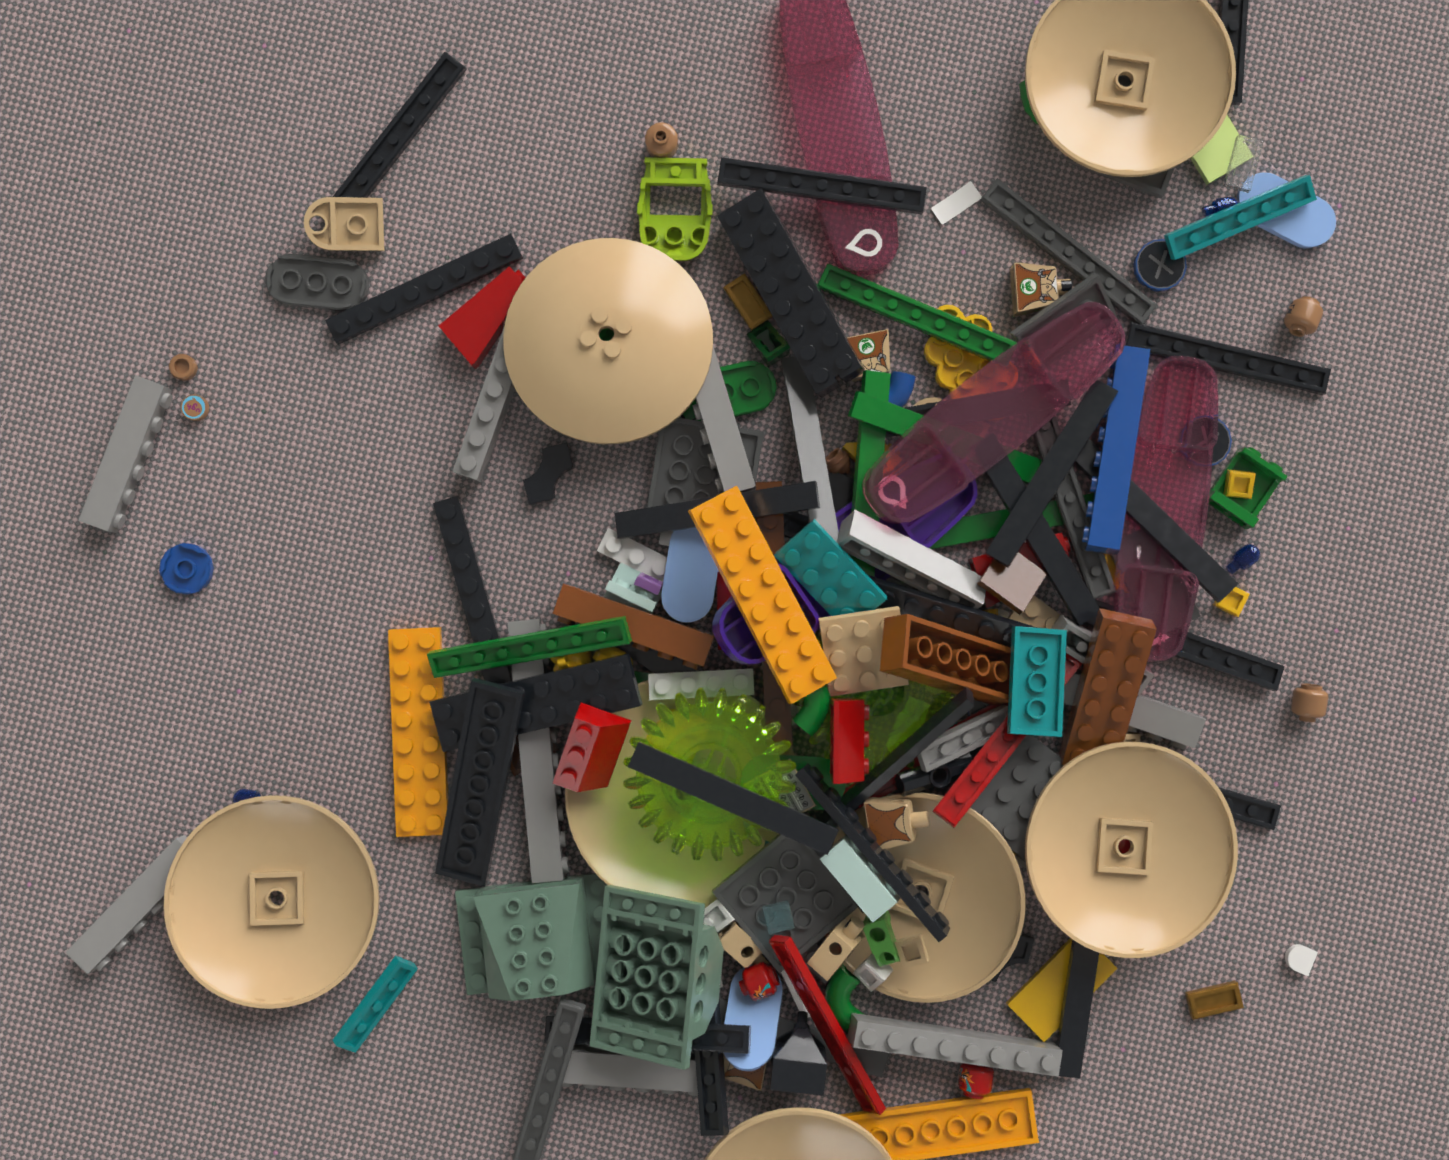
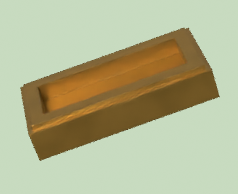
M745 273L723 287L725 293L751 331L773 317Z
M1235 980L1185 992L1190 1017L1193 1020L1244 1008L1239 985Z

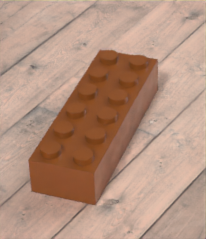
M564 583L552 613L558 615L557 621L571 626L575 625L576 622L583 624L626 616L633 642L632 647L645 652L652 648L658 651L657 656L671 661L674 657L683 659L682 665L696 670L699 665L704 667L714 636Z
M1099 608L1059 750L1062 765L1067 764L1073 758L1093 748L1110 743L1124 742L1157 630L1152 619Z
M910 614L884 618L880 661L881 672L954 694H958L967 687L973 692L974 700L991 705L1008 704L1011 648Z

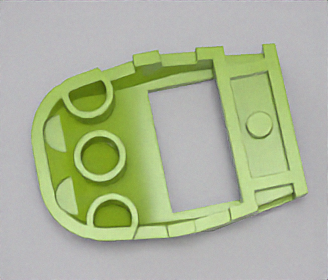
M645 157L644 178H641L639 203H637L641 242L663 252L674 261L692 260L698 257L707 245L711 217L713 215L707 159ZM651 186L701 187V216L651 215Z

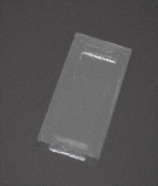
M1243 135L1236 137L1223 184L1224 187L1246 193L1251 191L1264 141Z

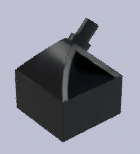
M805 1011L797 1013V1023L794 1024V1029L776 1038L770 1065V1090L824 1096L827 1071L825 1045L810 1031V1026L807 1024L808 1013Z

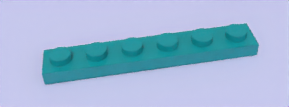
M1304 175L1165 234L1164 238L1171 259H1179L1317 200L1311 176Z

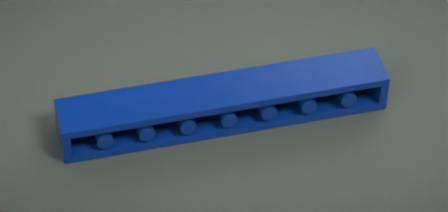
M1119 345L1117 352L1111 353L1109 368L1113 369L1112 378H1107L1106 384L1118 390V394L1103 417L1106 418L1105 426H1100L1097 442H1102L1101 452L1096 451L1093 465V467H1098L1097 477L1092 476L1090 492H1094L1093 502L1088 501L1086 517H1090L1089 527L1084 526L1082 542H1086V551L1117 555L1120 551L1151 349Z

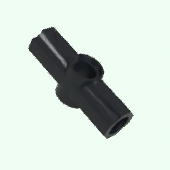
M970 752L929 772L923 771L921 766L898 772L894 778L896 788L903 797L932 787L944 788L951 781L957 780L973 758ZM937 769V775L933 778V773Z

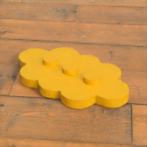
M943 305L938 308L943 312L991 332L993 330L990 321L982 315L973 314L965 317L960 309L953 305ZM930 337L924 346L925 359L929 364L936 367V382L940 387L949 390V400L1009 390L1017 382L1018 373L1016 367L1010 361L1007 368L934 337ZM1004 417L990 419L987 421L996 422L1002 420Z

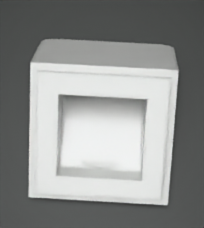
M871 954L853 974L872 992L892 973L893 968L889 964L880 967L874 954Z

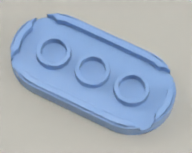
M1257 173L1249 177L1240 186L1236 198L1237 204L1283 185L1288 181L1272 173ZM1316 196L1317 200L1256 226L1299 248L1308 249L1317 247L1330 239L1336 227V216L1332 207L1325 200Z
M697 528L673 531L669 543L661 594L665 611L673 619L686 623L700 620L709 612L713 604L718 568Z
M743 967L732 979L724 1024L751 1025L750 1053H723L729 1063L736 1069L755 1071L761 1068L773 1056L783 988L779 978L780 985L777 986V992L774 995L760 1001H753L749 995H743L739 986V981L743 980L742 971L745 969Z

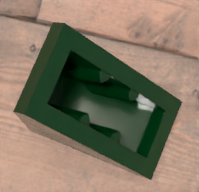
M768 320L746 334L768 368L790 354L789 344Z

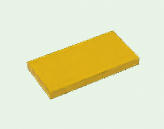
M1071 938L1006 1002L1043 1042L1059 1028L1072 945ZM1099 953L1093 993L1118 969L1102 953Z

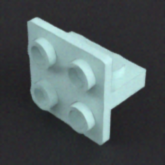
M620 563L612 580H609L605 588L607 591L604 597L653 614L661 598L662 589L656 595L634 585L637 576L642 572Z

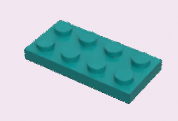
M815 519L774 555L831 616L875 610L887 600V595Z
M1012 627L1007 734L1062 737L1067 630Z

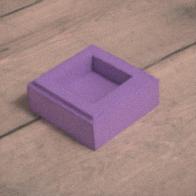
M642 572L637 576L634 585L658 595L663 587V582Z

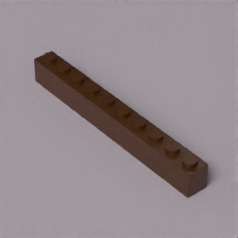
M782 481L756 482V490L782 486ZM783 514L757 518V525L773 555L785 545ZM765 660L763 661L766 747L793 746L791 704H788Z

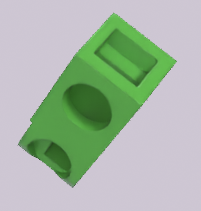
M888 911L874 922L868 916H865L863 921L865 936L872 954H874L880 967L900 961Z

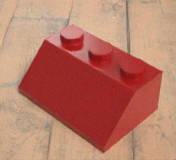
M862 698L830 699V779L833 784L864 781V774H869V758H864V747H869V731H864V721H869V704H864V699Z
M581 703L574 718L552 784L575 792L608 787L632 720Z

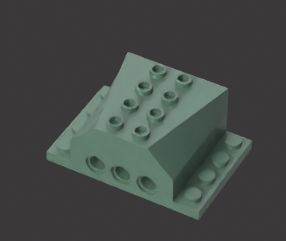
M596 873L565 876L564 880L532 883L531 880L457 889L455 896L467 995L488 993L491 999L517 1001L566 995L594 986L597 973L604 889L607 884Z
M614 885L605 886L590 1047L682 1070L690 1068L692 1040L705 1034L719 1002L724 952L715 926L703 924L705 903Z

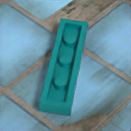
M395 955L333 1038V1042L337 1047L357 1052L418 970L414 962Z

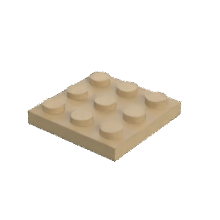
M899 606L818 618L822 649L837 677L827 684L830 696L909 685L907 679L880 671L884 618L901 615Z

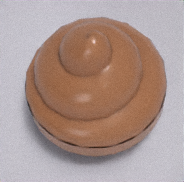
M840 448L834 449L825 458L827 469L834 474L850 473L849 454Z

